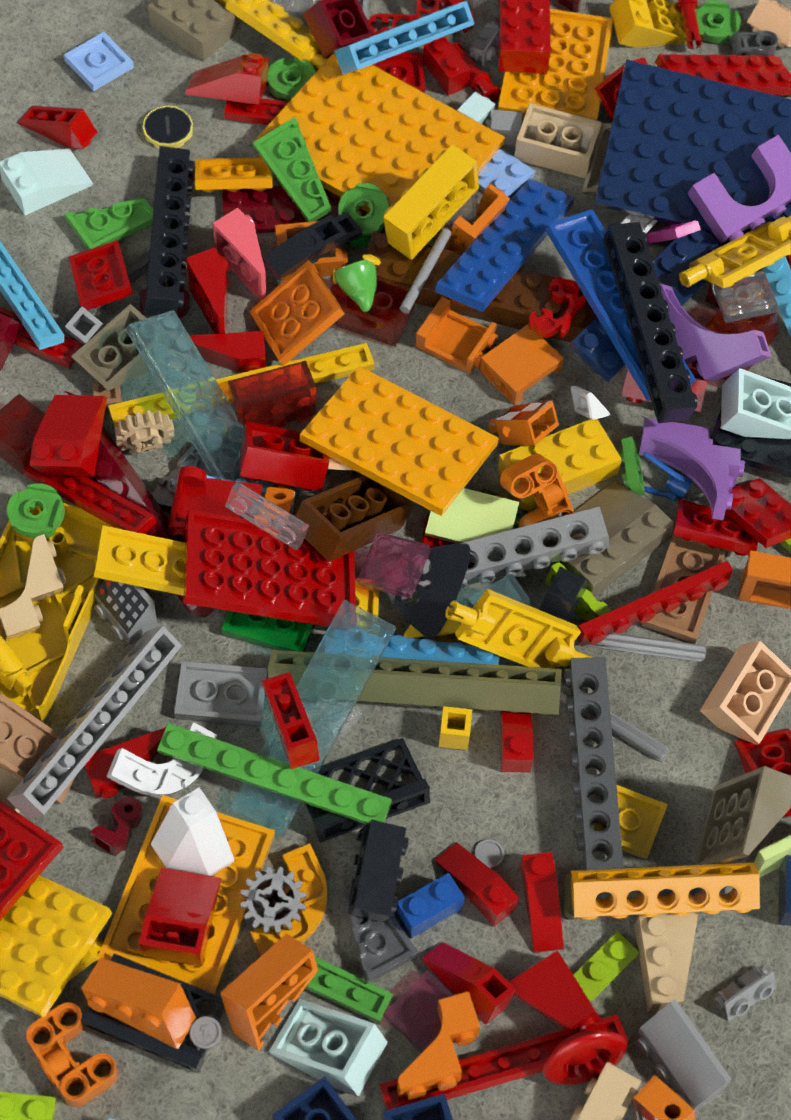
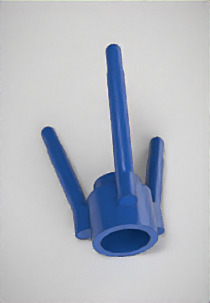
M644 452V457L670 475L665 485L669 489L668 492L644 487L645 492L666 497L673 502L676 497L683 499L693 480L677 473L648 452Z

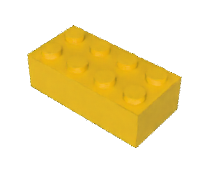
M453 144L446 151L443 150L437 156L436 162L420 174L418 181L412 187L410 186L405 189L401 199L386 210L383 218L388 244L412 260L479 189L477 161Z
M590 419L546 436L536 445L521 446L500 454L497 471L501 476L502 472L511 465L532 454H541L555 463L569 495L618 475L622 459L598 419ZM544 465L539 468L538 474L543 470ZM520 478L515 481L514 486L519 483ZM511 494L514 501L519 502L518 508L521 513L537 507L533 494L525 498H517Z

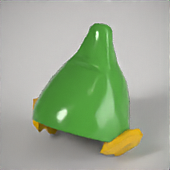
M371 254L363 255L364 260L339 267L338 269L335 268L333 271V284H338L363 312L369 311L372 306L377 287L376 265L381 263L379 258Z

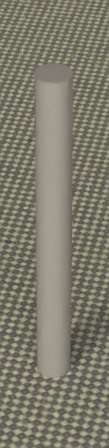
M444 228L439 234L400 306V310L403 313L410 312L451 236L450 230Z

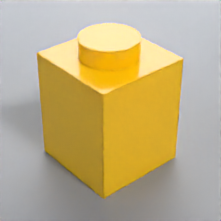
M443 706L439 747L468 750L472 709Z

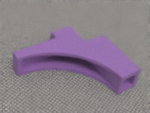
M661 284V292L664 300L668 303L669 318L675 326V337L678 346L682 348L683 359L686 364L698 360L696 367L704 380H719L733 374L739 368L745 369L772 357L764 332L757 330L740 334H719L701 326L687 314L680 305L671 286Z
M644 418L640 436L639 455L644 456V452H648L661 462L687 475L700 487L707 497L712 511V519L723 520L726 509L731 510L733 493L729 492L732 491V487H735L737 477L743 476L745 461L740 460L741 449L712 445L713 439L708 438L709 427L676 422L658 424L656 419Z

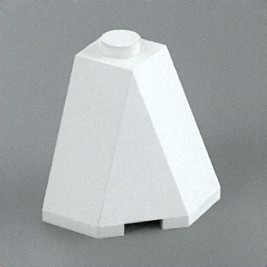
M200 787L172 804L151 842L152 848L164 866L169 869L212 876L235 862L217 813Z

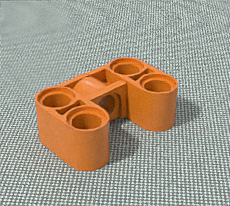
M532 454L502 472L500 484L505 490L517 498H525L533 494L538 507L521 518L519 528L557 518L561 512V516L574 513L568 497V491L560 477L557 466L541 454ZM544 465L543 470L538 474L539 468ZM520 478L519 483L514 486L515 481Z
M70 1002L59 1005L47 1013L45 1018L41 1017L32 1023L26 1032V1038L45 1075L52 1085H55L64 1101L72 1107H81L116 1083L118 1069L114 1059L106 1053L96 1054L81 1065L75 1061L66 1043L77 1037L82 1032L84 1025L81 1022L83 1015L80 1008ZM68 1015L77 1017L76 1022L71 1026L61 1024L62 1020ZM41 1033L50 1035L49 1040L44 1044H36L34 1042L35 1038ZM106 1065L111 1068L110 1073L105 1077H97L95 1075L96 1070L100 1066ZM74 1084L84 1086L83 1092L77 1096L69 1095V1088Z

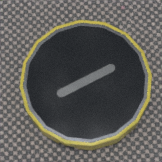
M158 107L149 112L144 119L143 133L145 139L154 144V147L180 148L192 137L193 123L191 117L178 107Z

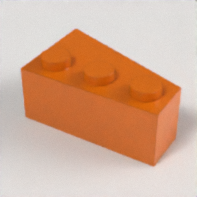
M285 934L221 992L232 1032L259 1051L264 1045L261 1039L270 1026L273 1024L277 1027L283 1019L279 1014L290 1000L295 1002L318 972L315 956L311 948L292 936Z
M103 958L99 959L81 988L87 999V1004L93 1010L104 1012L176 1049H179L196 1020L180 983Z

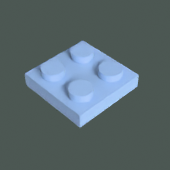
M105 32L64 54L65 62L93 91L134 68L133 61Z
M500 148L478 174L479 190L484 192L486 187L492 184L496 188L501 189L511 199L529 179L535 176V171Z

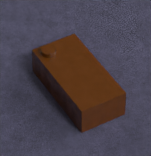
M363 475L303 500L291 526L330 562L399 531L403 527L413 505L404 496Z

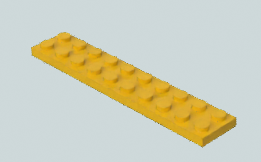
M102 525L93 577L184 596V542ZM355 579L357 624L353 631L376 633L380 584Z

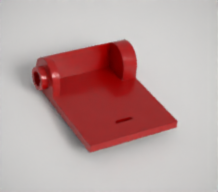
M181 467L178 472L168 533L172 535L173 539L185 542L186 516L189 509L257 521L262 485L207 478L206 472L198 467Z

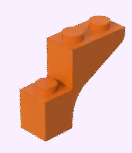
M469 991L438 1001L437 1011L441 1021V1031L438 1037L399 1076L397 1091L400 1099L408 1097L409 1100L417 1099L424 1096L426 1091L438 1088L440 1091L448 1090L456 1086L457 1082L461 1080L462 1070L453 1044L457 1043L458 1046L470 1044L475 1041L476 1037H479L480 1024Z

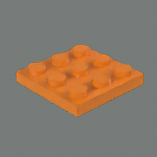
M309 260L249 311L260 330L264 331V337L277 359L283 365H286L345 314L316 267Z

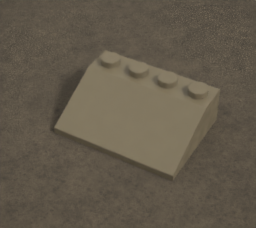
M616 482L611 483L574 511L576 513L600 506L609 536L610 548H606L599 554L592 555L588 553L580 555L569 562L559 561L566 569L587 580L589 583L587 589L592 592L594 597L670 539L675 524L656 504ZM583 534L572 536L575 540H580L584 537ZM549 541L545 546L553 547L557 542Z
M763 766L715 786L695 865L724 864L749 856L791 808V776Z

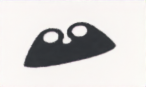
M449 544L417 552L409 561L408 571L411 577L422 582L429 580L432 582V587L424 589L422 585L416 583L403 585L395 596L396 607L415 629L429 639L435 638L442 630L447 621L446 609L448 606L453 608L450 603L457 600L470 559L469 544ZM421 558L429 559L432 563L430 572L427 574L417 573L414 569L417 560ZM410 589L416 590L420 596L418 603L413 606H407L402 602L403 593Z

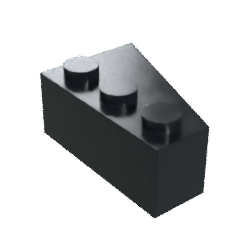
M371 819L357 832L356 840L362 843L359 855L356 854L354 856V865H357L355 879H352L348 914L384 922L391 915L395 914L398 904V897L394 896L396 885L401 883L403 876V867H399L401 855L404 856L406 854L409 839L405 838V827Z

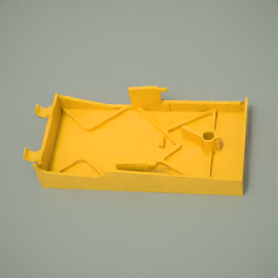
M63 503L65 507L63 522L56 529L52 537L46 538L47 542H53L57 557L53 558L57 568H62L66 578V583L63 584V591L60 594L33 602V606L38 604L43 617V621L39 622L40 628L38 631L6 641L22 661L23 666L21 669L25 668L28 671L27 677L33 683V686L26 696L21 697L15 689L9 690L0 683V693L44 724L95 609V592L105 580L93 577L102 525L112 527L83 509L67 503ZM36 506L35 510H30L29 512L32 515H38L42 511L40 506ZM10 520L0 538V608L10 605L22 595L25 589L30 556L35 539L16 533L12 528ZM0 626V635L5 640V637Z

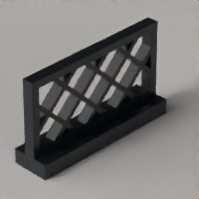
M403 738L311 771L320 775L327 774L326 777L331 778L335 771L342 769L350 773L345 782L346 784L351 785L355 775L368 779L369 781L364 789L367 791L371 790L374 782L388 786L386 793L381 794V796L392 799L386 819L430 803V787L426 779L422 778ZM401 749L403 758L400 764L386 759L388 752ZM371 760L376 762L377 765L373 773L358 769L361 762ZM382 766L396 770L392 780L378 776ZM401 772L412 775L416 782L403 785L398 783L397 780ZM304 803L320 843L360 829L366 825L332 812L318 817L315 811L316 807Z
M115 953L110 960L112 962L180 983L182 989L188 994L189 1004L193 1007L197 1019L200 1018L196 1007L197 1004L207 1000L219 1004L212 1018L217 1020L218 1023L220 1022L225 1010L222 997ZM192 994L200 996V998L193 1000ZM90 1006L88 1010H85L81 1022L86 1027L196 1073H199L208 1050L201 1048L197 1050L189 1047L185 1039L179 1049H176L104 1012H97Z

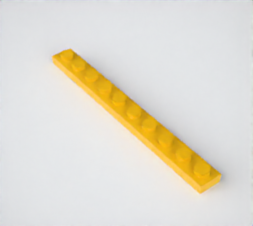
M363 343L289 361L286 365L281 363L108 405L114 428L119 427V421H126V416H136V412L143 415L147 410L154 414L161 411L162 416L168 414L169 419H176L347 377L358 366L372 371L375 369V363L368 344Z

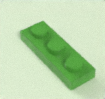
M315 956L318 972L305 989L380 1024L393 998V993L372 983L365 984L364 979Z

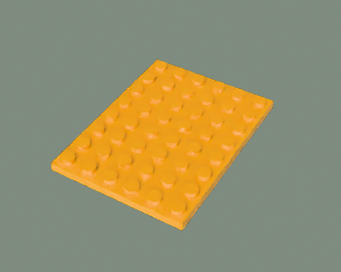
M333 53L254 140L255 142L293 117H296L323 188L342 197L347 190L350 191L356 187L355 185L370 183L376 185L389 198L391 206L401 199L406 188L412 187L418 181L420 174L426 168L429 169L436 162L437 156L443 150L446 151L452 144L477 161L479 174L502 147L505 137L374 65L342 74L336 54ZM365 203L364 207H359L368 213L371 210L368 207V203Z

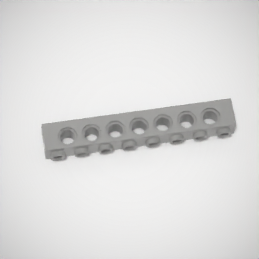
M600 506L460 543L469 544V563L475 564L473 568L467 569L460 590L467 588L471 584L490 583L497 577L505 575L516 576L524 570L531 568L543 569L549 566L550 563L561 560L569 562L580 555L588 553L592 555L599 554L606 548H610L609 536ZM575 534L584 535V537L580 540H575L572 538V536H574ZM549 541L557 542L553 547L545 546V543ZM522 548H527L530 550L528 553L523 555L517 553ZM496 555L503 557L500 561L497 562L490 561V559ZM411 557L381 564L391 604H396L395 596L397 591L403 585L408 584V581L413 578L408 571ZM421 558L416 561L414 569L419 574H427L432 569V563L427 558ZM429 580L416 583L422 585L424 589L432 587V582ZM412 589L405 591L402 595V602L405 605L410 604L413 600L420 598L419 593Z
M163 625L144 633L7 797L27 819L42 816L48 811L182 647L178 640Z

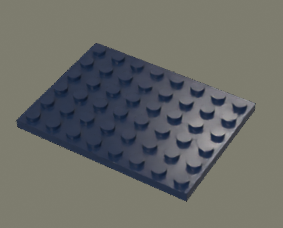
M626 59L594 206L673 225L696 220L699 226L707 233L714 234L689 197L688 192L694 184L715 173L730 197L739 204L757 206L765 203L769 197V185L751 156L758 146L777 135L780 136L791 153V99ZM791 204L785 206L787 210L779 216L773 218L770 215L765 218V223L773 222L781 217H789L791 215ZM749 228V229L745 230V231L743 232V234H746V233L752 231V229Z

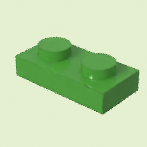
M631 436L621 439L623 450L619 451V456L622 459V466L626 468V472L622 473L625 488H630L632 492L643 496L645 495L641 460L639 450Z

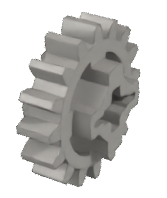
M267 867L266 875L263 876L257 870L255 872L257 879L255 882L250 879L246 880V884L250 889L241 890V896L247 898V901L240 903L242 909H249L244 915L245 920L254 918L252 927L257 929L260 925H263L264 934H268L270 928H275V932L278 935L281 932V926L284 925L290 931L292 929L290 922L292 919L297 922L301 921V917L297 912L306 911V905L300 903V900L307 898L305 892H298L303 886L302 881L294 883L293 872L284 876L283 867H279L277 873H272L271 867ZM272 881L271 886L266 889H258L265 882ZM283 884H286L291 889L294 899L286 896L283 891ZM273 894H277L278 900L282 902L276 903L274 907H269V901L265 899L271 898ZM253 902L261 905L264 909L263 918L255 911ZM291 911L286 917L275 920L276 915L279 913Z

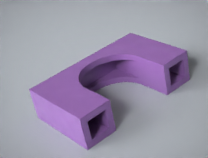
M779 135L758 146L751 156L769 185V197L765 203L757 206L739 204L730 197L715 173L694 184L688 192L689 197L721 245L743 236V232L749 228L754 230L765 223V218L770 215L773 218L779 216L787 210L785 206L791 204V153Z

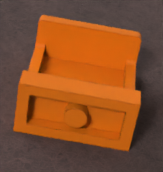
M489 184L476 209L480 217L471 225L459 216L451 227V236L444 249L463 254L476 238L505 211L510 198L501 189Z
M442 296L417 331L415 347L471 374L475 367L480 368V360L485 355L486 350L494 348L498 340V335L496 334L497 324L492 322L487 328L450 310L451 300Z
M527 324L482 356L479 371L508 400L516 405L523 399V393L553 371L559 374L562 371L564 358L557 348L552 347L533 329H529Z

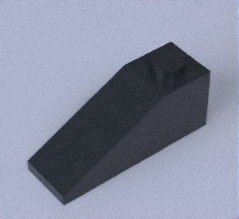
M560 567L539 610L569 622L589 583L586 579Z

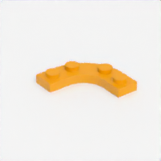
M310 843L282 855L288 872L294 873L293 882L302 881L303 883L298 892H305L307 898L300 900V903L306 905V911L297 912L301 917V921L297 922L292 919L290 921L292 925L290 931L285 925L281 926V932L278 935L275 932V928H270L268 934H264V926L251 931V937L260 957L285 934L292 936L301 943L306 942L321 924L327 906V883Z

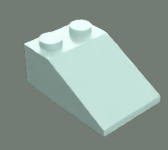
M70 149L21 152L0 161L2 181L24 215L93 185V182Z
M739 368L722 384L721 429L744 437L791 439V387Z
M299 999L269 1052L271 1055L318 1080L326 1077L333 1088L358 1097L388 1042L374 1023Z

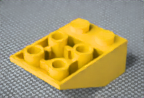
M614 0L609 6V10L613 18L618 43L632 48L687 43L682 13L678 11L677 3L667 0Z

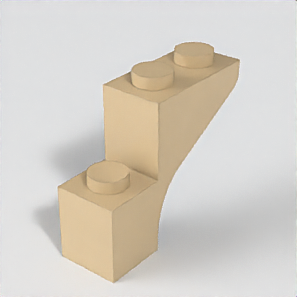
M45 534L34 539L25 589L22 595L10 605L0 608V626L6 641L38 631L40 628L39 622L43 621V617L38 604L33 606V602L62 593L63 584L66 583L62 568H57L53 559L57 557L53 542H47Z

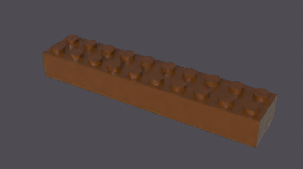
M373 231L365 255L371 254L381 261L380 265H376L377 287L375 293L404 300L433 246L425 245L410 260L388 244L386 234ZM443 249L414 302L434 308L443 296L451 300L450 310L460 315L491 323L494 322L519 330L529 323V317L533 311L536 312L537 317H541L542 309L545 308L553 312L554 319H558L563 316L569 306L568 301L559 304L551 299L552 292L549 291V286L555 277L519 268L483 312L435 292L438 281L462 255V253ZM579 288L578 297H581L583 293ZM587 299L585 305L577 311L572 319L568 333L563 338H560L561 331H559L550 338L571 343L597 317Z

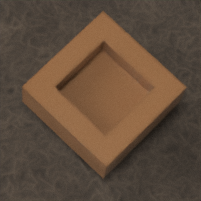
M93 382L94 396L107 397L105 409H109L108 405L122 402L120 385L107 391L98 382Z

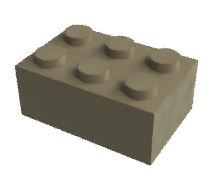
M154 0L148 5L150 25L202 61H205L236 34L235 15L214 0Z

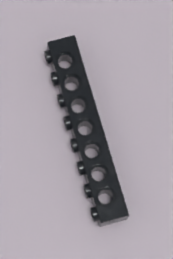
M159 147L144 315L176 318L177 308H183L184 292H179V289H184L186 273L181 272V269H186L187 253H182V250H187L189 234H184V231L189 230L190 216L185 215V212L190 213L191 197H187V194L192 192L193 179L188 178V176H193L194 161L189 160L190 150Z
M640 222L610 224L603 237V243L657 422L659 424L688 421L697 408L698 400L696 394L692 392L690 374L685 369L682 360L683 351L678 346L675 337L676 329L669 318L668 303L664 300L661 292V280L655 273L654 258L649 253L647 247V235L642 231Z

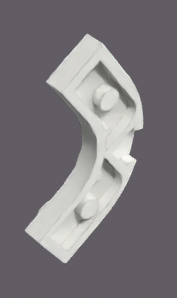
M194 722L187 725L186 729L214 739L217 738V734ZM121 748L117 750L106 777L135 792L144 795L161 796L187 787L197 779L204 768L175 758L164 764H155Z

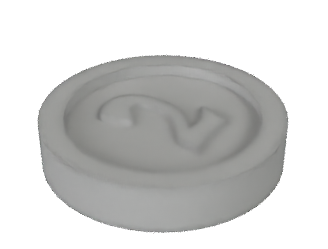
M486 839L476 846L475 857L489 868H496L503 862L505 852L499 842Z
M201 1017L192 1024L190 1037L198 1048L211 1049L220 1042L222 1029L214 1018Z

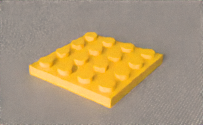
M39 875L0 920V996L45 1018L112 915L109 907Z

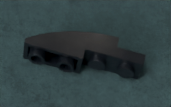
M348 212L335 218L330 215L283 242L267 254L263 261L279 280L294 273L308 260L312 264L316 263L321 255L360 238L363 231Z

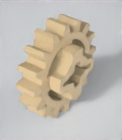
M147 410L143 415L136 412V416H126V421H119V427L114 428L117 446H120L122 451L128 449L129 453H143L145 450L154 451V448L162 449L164 448L163 443L170 444V438L175 437L173 420L169 419L168 414L162 416L161 411L154 414Z

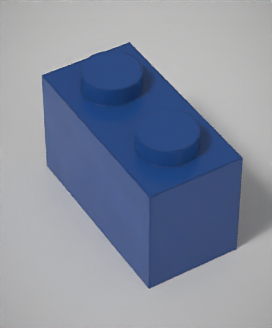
M448 873L398 901L396 915L410 938H413L462 910L465 897Z

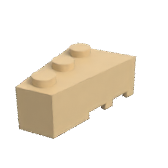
M690 912L683 916L672 913H659L655 917L638 915L634 927L638 951L640 952L639 959L648 1014L658 1013L674 999H676L680 1006L682 1005L699 912Z
M607 1062L599 1079L592 1077L584 1093L589 1098L585 1106L578 1104L571 1120H622L641 1080Z

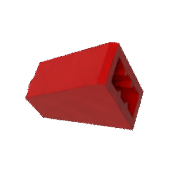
M558 950L509 981L516 989L514 993L515 998L572 1035L587 1030H594L597 1027V1023L602 1020Z

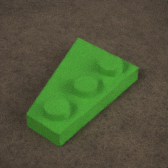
M145 198L114 203L112 207L98 210L97 207L88 208V212L74 214V211L64 213L66 221L87 250L116 240L119 242L151 226L153 219V209Z

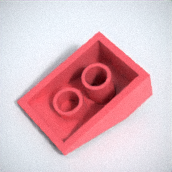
M236 208L213 223L214 247L220 256L226 258L229 269L261 301L266 297V275L255 224L249 215H244L239 208Z

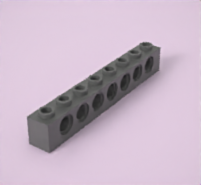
M606 657L571 658L569 669H564L565 686H570L571 695L566 696L567 713H572L573 722L568 723L569 740H574L575 749L570 750L571 767H576L577 777H573L572 786L573 795H579V805H575V822L581 823V833H577V850L583 851L584 860L579 862V871L624 869ZM589 687L593 692L584 693L580 688ZM589 713L592 714L595 717V719L586 720L582 717V715ZM592 740L598 746L591 748L586 746L584 742ZM593 767L598 769L600 773L591 775L587 773L586 769ZM591 795H597L603 801L600 803H593L588 799V797ZM600 823L605 829L603 831H594L590 825ZM601 851L606 854L607 858L597 860L593 857L592 853Z

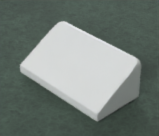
M571 386L575 412L592 420L610 416L609 411L591 392L577 386Z

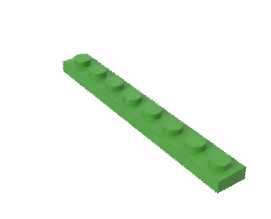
M170 723L167 724L157 749L160 754L367 824L371 819L385 822L392 803L390 798L299 767L291 770L290 765L285 762Z

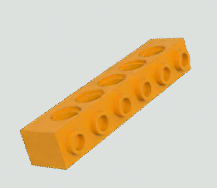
M755 863L571 871L572 908L574 917H580L584 920H593L598 916H611L620 919L626 918L628 915L637 914L645 917H655L659 913H672L678 916L687 915L690 912L717 914L723 910L746 913L751 911V909H760L759 872ZM725 886L733 887L728 893H720V890ZM693 888H702V891L697 895L689 894ZM663 889L672 890L667 896L658 895ZM634 890H638L641 892V894L635 898H630L627 896L628 893ZM601 892L610 893V896L606 899L596 898Z

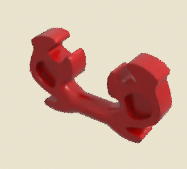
M558 276L550 282L549 291L552 292L551 299L559 304H562L564 301L569 302V306L563 316L554 319L553 312L543 308L541 317H537L535 311L529 317V329H533L543 338H549L561 331L560 338H563L568 333L570 323L575 314L586 303L584 294L578 297L579 286L576 281L563 279Z

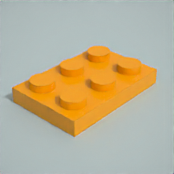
M261 157L195 159V190H202L204 192H213L216 189H227L228 191L253 189L263 191L267 188H272V172Z

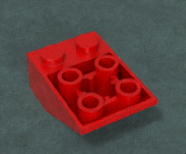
M161 867L140 935L139 948L141 956L202 966L221 878Z

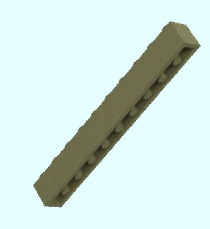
M272 650L268 664V679L290 672L299 696L309 699L324 698L336 699L338 701L353 700L365 701L367 703L382 702L394 703L396 705L446 706L480 709L483 711L499 710L512 713L528 712L541 715H559L562 669Z

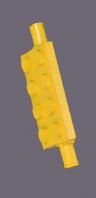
M217 0L225 6V9L299 60L308 61L317 70L328 60V58H323L309 27L304 25L301 19L285 12L282 6L274 4L269 0Z
M791 215L787 218L781 217L773 222L769 221L689 263L690 268L679 273L680 282L682 285L690 287L692 284L705 279L721 288H727L735 282L753 275L754 272L761 268L772 265L778 259L790 255Z
M489 589L485 590L473 608L462 605L457 601H452L450 605L455 608L448 606L446 609L447 619L461 623L455 632L458 640L527 667L554 669L555 667L570 666L571 658L592 657L591 655L576 651L574 648V642L581 633L577 625Z

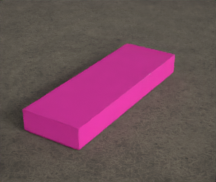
M696 220L665 226L646 233L647 243L677 239L701 229Z

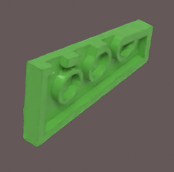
M293 117L253 142L254 149L307 222H314L331 212V206L317 175L315 165L310 157L296 117Z

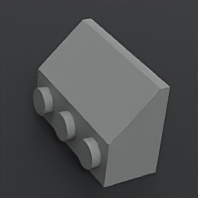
M676 999L667 1004L640 1027L636 1035L639 1038L636 1040L639 1049L645 1056L650 1055L656 1063L655 1071L661 1081L664 1083L668 1081L675 1093L690 1105L695 1112L723 1093L731 1078Z

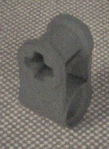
M771 31L737 32L729 39V44L733 48L732 55L738 56L741 54L742 56H775L778 42L777 35Z

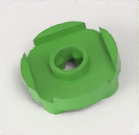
M711 0L704 2L702 7L696 9L702 41L710 43L729 42L730 37L739 31L740 15L736 9L735 12L730 9L728 3ZM713 20H717L720 24L713 23Z
M294 57V60L286 61V58H281L269 67L267 86L274 96L290 102L315 74V69L306 60L301 61ZM296 77V81H288V80H287V78L292 79V78Z
M360 183L355 185L356 187L350 191L347 190L339 202V216L348 212L363 231L361 236H370L373 231L380 233L385 226L383 217L390 206L389 198L379 187L370 183ZM365 203H368V207L371 209L370 213L362 216L359 207H364Z
M35 483L27 485V489L22 490L20 493L18 491L15 492L7 505V514L13 530L28 538H36L45 534L46 538L52 537L65 516V507L57 491L49 485ZM36 506H40L42 511L40 514L32 515L29 512L30 510H35Z

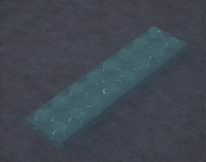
M172 310L129 324L126 328L128 335L212 477L220 480L261 484V499L265 498L267 488L276 487L277 485L264 480L252 481L240 476L239 463L245 428L175 311Z
M343 600L296 686L316 736L320 761L299 768L317 774L396 630V626L346 600ZM275 725L260 754L289 764ZM244 782L230 808L267 828L275 830L277 834L284 837L302 802Z

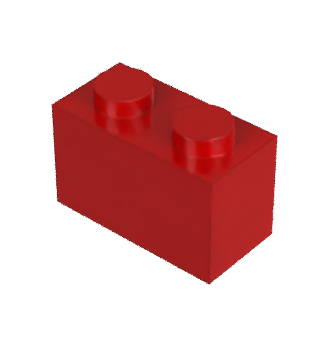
M445 36L424 45L423 65L447 96L469 87L470 68Z

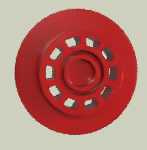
M587 1030L576 1033L558 1044L544 1063L543 1074L548 1081L557 1085L569 1086L589 1082L592 1077H600L607 1062L616 1066L622 1060L627 1049L626 1040L620 1034L602 1032L600 1030Z

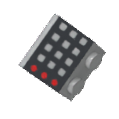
M104 580L95 592L97 605L94 608L101 619L105 620L108 618L113 624L111 629L119 640L124 638L131 645L140 639L146 631L158 627L154 601L142 587Z

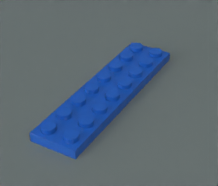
M529 179L508 202L505 211L476 238L438 281L435 292L483 312L547 237L548 234L545 231L547 224L562 219L573 206L574 197L565 194L561 190L546 186L539 181Z
M593 209L548 223L545 231L647 402L651 401L603 243V237L606 233L604 227ZM682 359L685 369L689 371L690 385L692 386L696 379L684 359Z

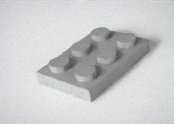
M182 661L174 711L175 718L262 726L265 702L262 680L268 678V669Z

